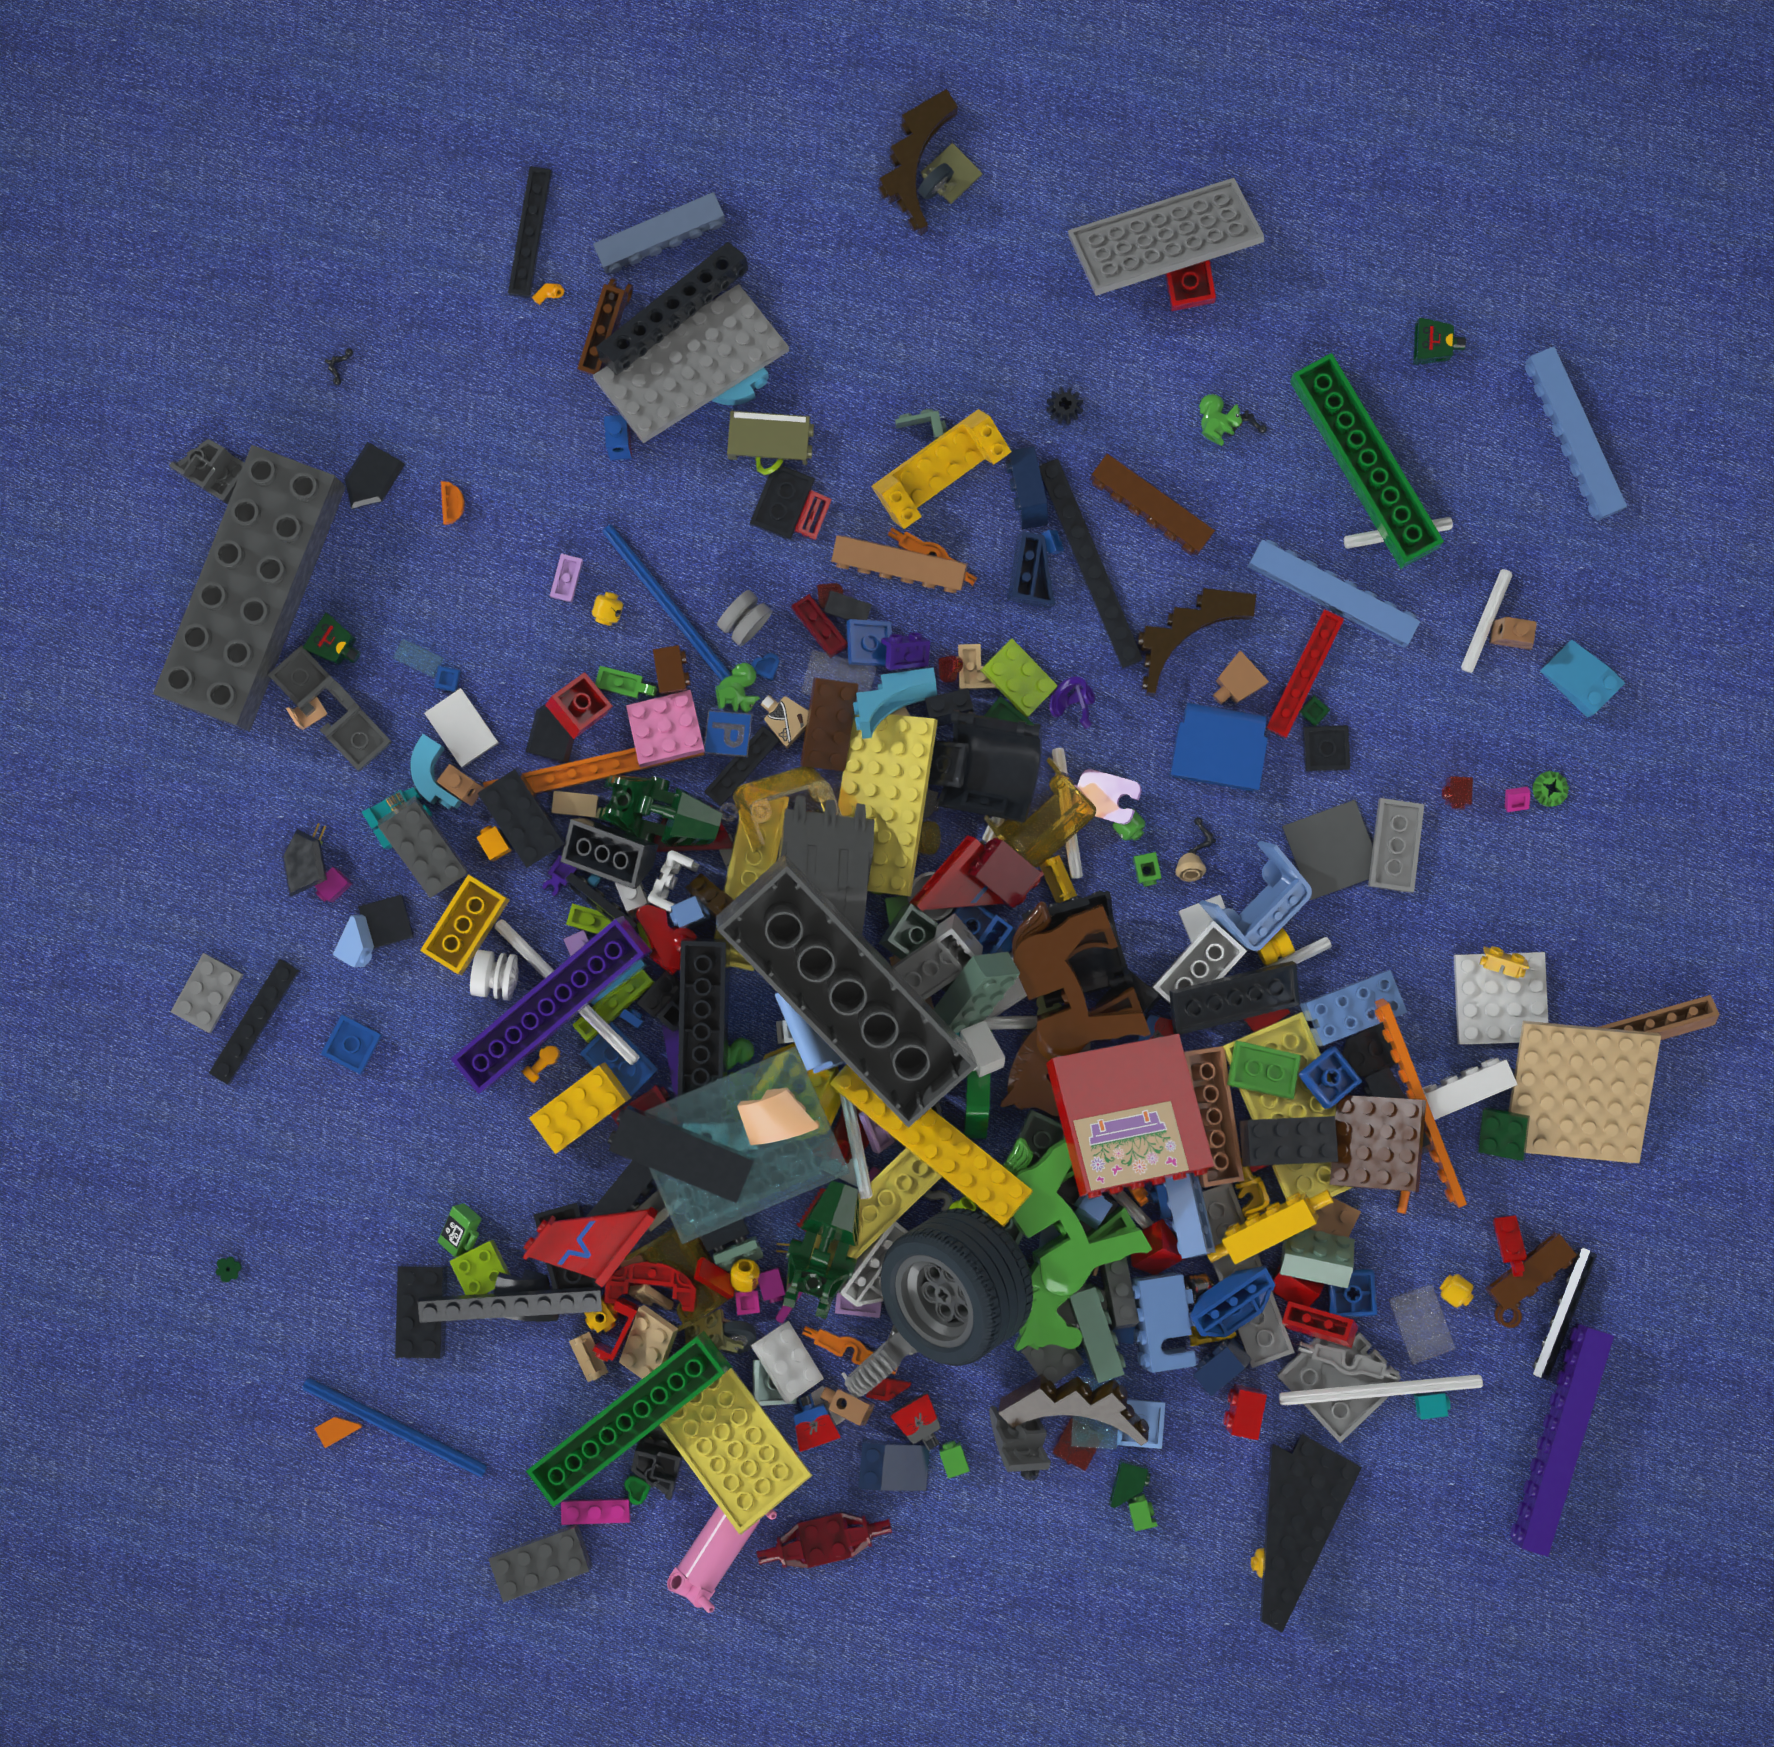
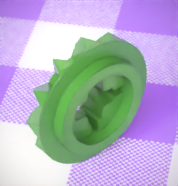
M1544 772L1533 783L1534 797L1544 806L1554 807L1560 805L1568 797L1569 786L1566 778L1560 775L1559 772ZM1555 781L1554 788L1558 792H1553L1548 796L1549 790L1543 785H1551Z

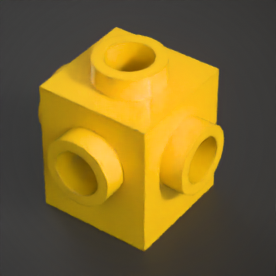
M604 1294L602 1295L603 1308L601 1312H584L587 1317L585 1318L587 1325L591 1330L595 1329L597 1333L601 1330L607 1332L616 1326L615 1321L619 1317L618 1312L613 1310L615 1304L604 1303Z

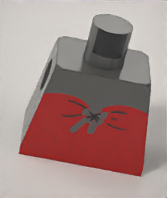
M928 1391L890 1412L893 1421L913 1444L922 1440L928 1450L940 1444L934 1432L939 1430L941 1425Z

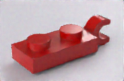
M1514 1215L1494 1218L1493 1225L1503 1263L1510 1262L1513 1277L1523 1276L1525 1269L1522 1261L1526 1260L1527 1255L1517 1217Z

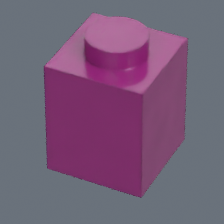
M332 867L326 873L327 880L314 887L317 889L315 893L324 902L326 900L334 902L352 883L338 868Z
M776 1267L760 1272L758 1282L763 1300H769L770 1303L783 1300L782 1296L786 1294V1289L780 1268Z

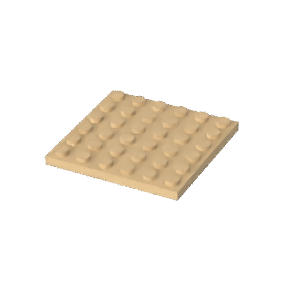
M1523 1021L1514 1074L1518 1085L1512 1087L1509 1112L1530 1116L1526 1153L1640 1163L1661 1035L1652 1032Z

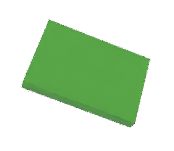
M1235 1041L1227 1085L1293 1100L1301 1055Z

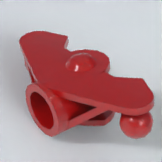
M652 905L641 906L636 912V917L642 925L652 948V953L649 957L664 970L674 975L677 970H680L681 940L684 938H697V936L688 928L669 927L666 910Z

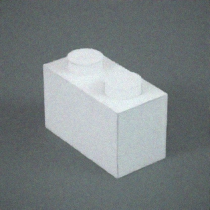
M985 1020L960 1030V1038L973 1052L978 1065L973 1071L976 1070L979 1077L1004 1067L1005 1056Z

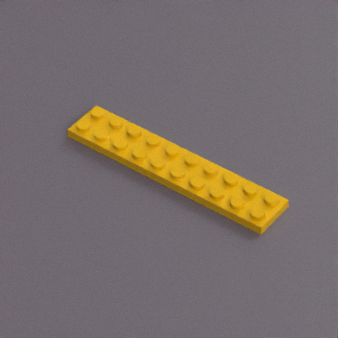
M847 1064L831 1081L830 1086L1002 1227L1008 1223L1033 1193L1031 1188L932 1108L908 1128Z

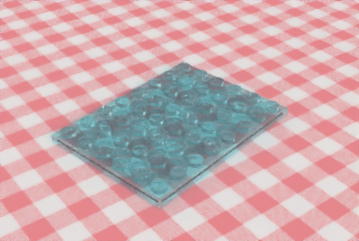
M796 1046L644 1111L755 1157L737 1203L649 1167L682 1244L850 1173ZM788 1088L795 1095V1098L806 1107L808 1115L820 1124L818 1129L799 1136L771 1143L750 1145L737 1106L740 1101L762 1099L767 1090Z

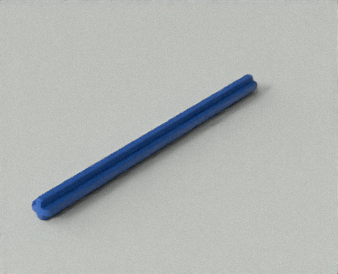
M611 524L606 526L602 530L603 534L718 678L722 681L724 678L731 676V673Z
M308 1378L303 1384L302 1389L454 1465L479 1477H482L486 1472L487 1466L311 1378Z

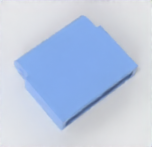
M775 994L806 1070L813 1069L815 1074L844 1064L845 1062L780 994Z

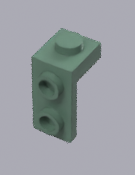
M926 409L922 410L920 414L913 416L911 413L902 414L899 416V419H895L896 429L931 422L934 440L947 432L945 420H940L938 410Z

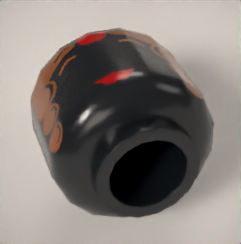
M1203 1272L1184 1276L1185 1290L1192 1289L1194 1303L1197 1302L1201 1294L1215 1286L1213 1280Z

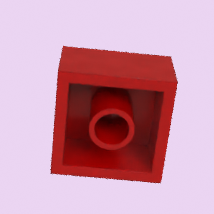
M1210 260L1165 274L1171 311L1215 303L1216 294Z
M585 672L552 695L546 703V707L573 739L606 716L613 707Z
M1234 1384V1388L1229 1390L1228 1402L1230 1403L1229 1412L1225 1411L1223 1425H1226V1429L1231 1435L1254 1440L1259 1439L1267 1395L1261 1389Z

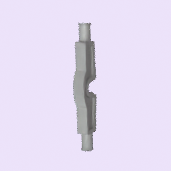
M1302 1341L1299 1344L1306 1348L1298 1347V1351L1311 1354L1313 1359L1332 1364L1334 1368L1344 1374H1365L1381 1380L1384 1377L1395 1381L1398 1380L1397 1376L1391 1374L1399 1376V1371L1386 1368V1364L1361 1354H1355L1352 1364L1346 1365L1347 1352L1342 1348L1330 1347L1315 1343L1313 1346Z

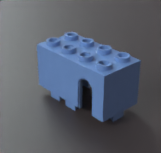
M1391 970L1377 973L1368 979L1349 984L1300 1004L1306 1021L1311 1020L1314 1028H1311L1310 1031L1317 1046L1329 1044L1379 1024L1380 1022L1374 1011L1377 1009L1375 1001L1383 998L1390 1004L1394 1017L1407 1013Z
M1167 1272L1130 1278L1139 1323L1136 1325V1329H1134V1339L1136 1343H1139L1140 1352H1137L1139 1366L1142 1365V1369L1152 1373L1196 1366V1361L1199 1360L1195 1356L1194 1350L1185 1352V1347L1168 1350L1161 1349V1344L1165 1339L1192 1335L1191 1327L1195 1326L1190 1318L1192 1312L1189 1313L1188 1304L1194 1303L1192 1289L1185 1290L1183 1275Z

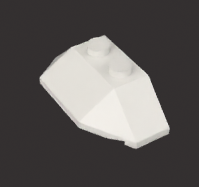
M895 1221L857 1258L852 1278L846 1280L838 1293L856 1307L884 1301L881 1290V1268L885 1254L889 1247L908 1231Z

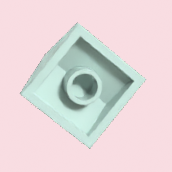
M753 1360L754 1398L760 1406L786 1404L760 1360ZM797 1398L787 1404H796Z

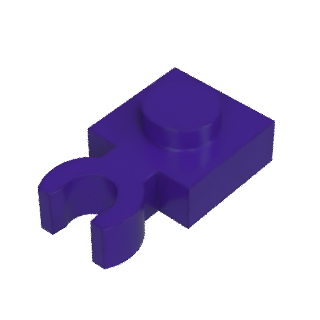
M562 854L558 856L548 871V874L552 876L551 880L545 881L542 886L543 889H547L552 884L554 886L552 896L558 895L561 891V883L567 886L565 878L571 872L575 875L579 869L561 862Z

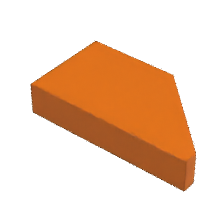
M335 1416L314 1429L326 1448L362 1428L363 1425L362 1423L352 1422Z

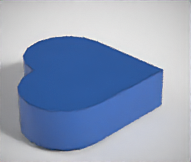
M768 653L763 658L754 659L751 665L754 667L757 675L773 681L780 661L776 654Z

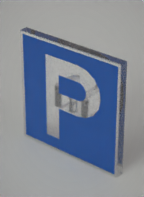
M708 710L704 743L705 752L703 753L748 758L752 714Z

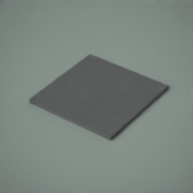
M1356 800L1282 826L1299 873L1311 886L1312 894L1310 900L1369 879L1373 845Z

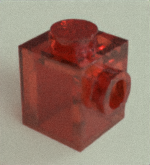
M1450 776L1446 778V786L1442 788V799H1445V805H1451V809L1464 810L1465 806L1471 805L1473 777Z

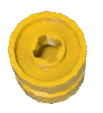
M1281 928L1257 953L1263 964L1267 967L1277 962L1279 956L1285 958L1295 953V950L1286 931Z

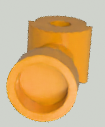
M556 1046L541 1048L540 1057L532 1067L526 1066L521 1071L532 1083L539 1079L538 1073L547 1065L558 1062L560 1050Z

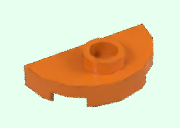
M441 481L443 524L446 526L453 524L461 517L465 508V500L457 486L450 482Z

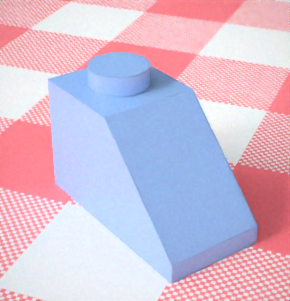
M350 916L333 953L335 957L354 968L365 967L372 958L371 952L374 945L365 916Z

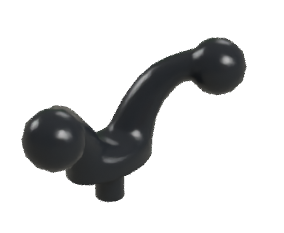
M351 348L345 350L344 356H333L331 360L326 358L324 361L329 364L328 370L334 375L333 384L339 386L342 381L334 364L345 361L352 356L354 352Z
M1248 410L1241 414L1242 423L1249 421L1261 434L1266 433L1267 427L1259 425L1254 415L1249 413ZM1232 427L1234 435L1238 427Z
M1200 817L1194 819V824L1205 835V841L1188 851V853L1195 855L1198 850L1206 847L1209 848L1212 843L1216 842V839H1213V833L1202 825L1203 820Z

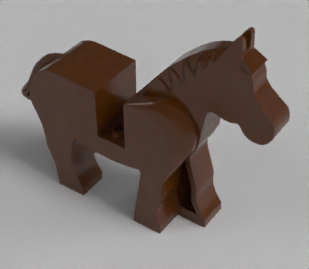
M1041 901L1036 905L1028 918L1019 925L1012 942L1013 961L1020 972L1018 977L1028 999L1031 1000L1060 989L1065 1005L1037 1015V1025L1021 1043L1012 1063L1008 1078V1093L1001 1101V1107L1012 1104L1020 1110L1037 1107L1053 1116H1058L1059 1113L1051 1081L1047 1076L1048 1069L1046 1063L1055 1057L1079 1053L1088 1042L1093 1040L1116 1039L1125 1035H1140L1144 1037L1151 1035L1134 987L1091 1009H1087L1081 984L1068 961L1076 953L1087 948L1105 947L1113 949L1118 947L1102 904L1071 915L1059 926L1046 930L1050 926L1052 919L1046 903Z

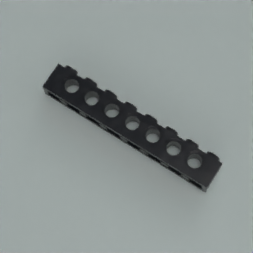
M730 242L725 243L596 346L600 360L616 375L628 369L635 360L644 356L650 348L660 343L665 336L676 330L686 319L695 315L701 307L710 303L716 295L726 290L736 279L742 277L748 270L746 256Z

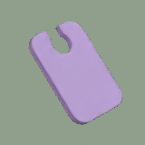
M1087 769L1080 777L1072 800V806L1074 810L1080 813L1125 825L1132 820L1135 811L1129 808L1121 809L1119 807V800L1124 795H1129L1132 799L1139 800L1142 789L1140 784L1135 781Z

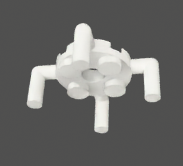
M669 851L666 861L660 870L662 873L659 879H656L653 890L648 896V901L671 913V906L674 903L666 899L669 895L668 889L673 890L678 878L675 877V874H678L681 866L697 872L700 864L695 863L693 859L678 852Z

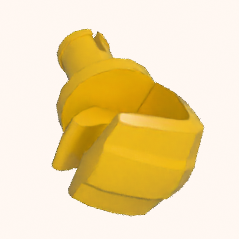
M1242 1166L1244 1181H1239L1235 1186L1236 1189H1240L1237 1198H1243L1247 1193L1251 1195L1248 1203L1242 1207L1243 1216L1249 1217L1256 1212L1260 1214L1266 1211L1270 1205V1199L1261 1177L1253 1176L1249 1166Z

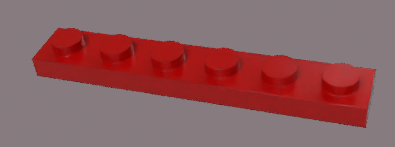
M1325 609L1323 610L1266 726L1267 730L1287 738L1344 618Z

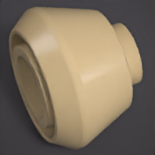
M1187 853L1179 859L1175 872L1181 880L1192 882L1203 877L1206 867L1199 856Z

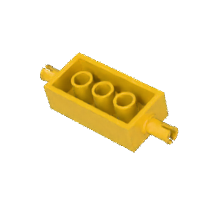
M1328 1189L1311 1198L1307 1196L1306 1192L1301 1195L1299 1192L1288 1196L1285 1203L1280 1205L1279 1202L1268 1206L1265 1213L1260 1215L1259 1212H1256L1247 1217L1245 1223L1240 1225L1236 1222L1227 1227L1222 1242L1215 1245L1216 1252L1207 1254L1210 1262L1213 1263L1229 1254L1234 1264H1237L1317 1224L1319 1216L1316 1210L1333 1203L1334 1200Z

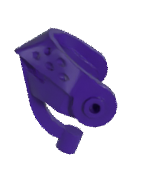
M1078 676L1070 677L1059 684L1052 693L1049 710L1052 716L1057 718L1063 715L1065 708L1069 705L1080 702L1082 718L1079 722L1084 729H1087L1092 725L1089 720L1088 705L1095 702V695L1092 688L1083 678ZM1075 687L1076 690L1068 696L1069 691Z

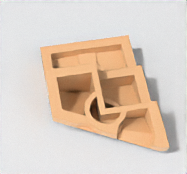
M788 1088L767 1090L762 1099L740 1101L737 1106L750 1145L785 1140L818 1129L820 1126L817 1120L814 1121L808 1115L806 1107L795 1098V1095Z

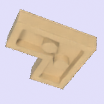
M980 644L958 645L959 689H998L980 671L983 667L981 666Z

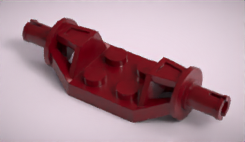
M841 1511L797 1522L782 1537H777L776 1547L757 1551L759 1565L779 1560L782 1562L783 1568H787V1566L812 1568L852 1558L866 1547H873V1537L893 1533L890 1519L869 1523L865 1515L860 1517ZM863 1524V1526L851 1528H849L848 1525ZM796 1538V1541L783 1545L784 1543Z

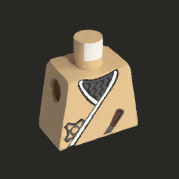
M768 695L761 703V706L769 712L764 720L781 743L788 749L806 729L808 710L786 696L778 703Z

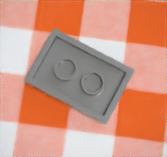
M203 953L174 1004L171 1013L208 1033H212L244 974Z

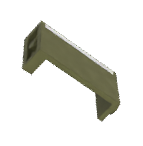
M730 411L728 460H737L738 456L802 460L803 465H807L808 458L812 459L813 445H809V437L814 436V424L810 422V416Z

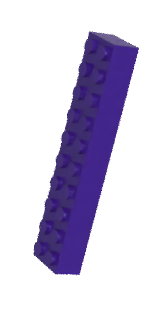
M624 916L615 918L451 1058L452 1062L478 1094L488 1090L649 954L651 949Z
M1576 1323L1575 1327H1572L1569 1340L1571 1342L1569 1349L1564 1351L1562 1358L1564 1362L1563 1369L1557 1374V1389L1550 1397L1549 1404L1551 1409L1549 1414L1545 1415L1543 1421L1545 1429L1543 1435L1537 1441V1456L1531 1461V1476L1524 1484L1523 1492L1525 1496L1523 1502H1520L1518 1505L1517 1515L1519 1516L1516 1524L1512 1525L1510 1531L1511 1541L1521 1549L1549 1557L1614 1335Z

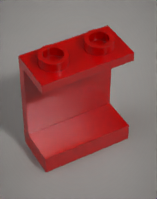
M623 1297L616 1301L613 1310L629 1318L614 1348L601 1342L594 1346L592 1351L596 1352V1357L606 1362L609 1359L612 1361L615 1359L633 1325L638 1308L641 1306Z

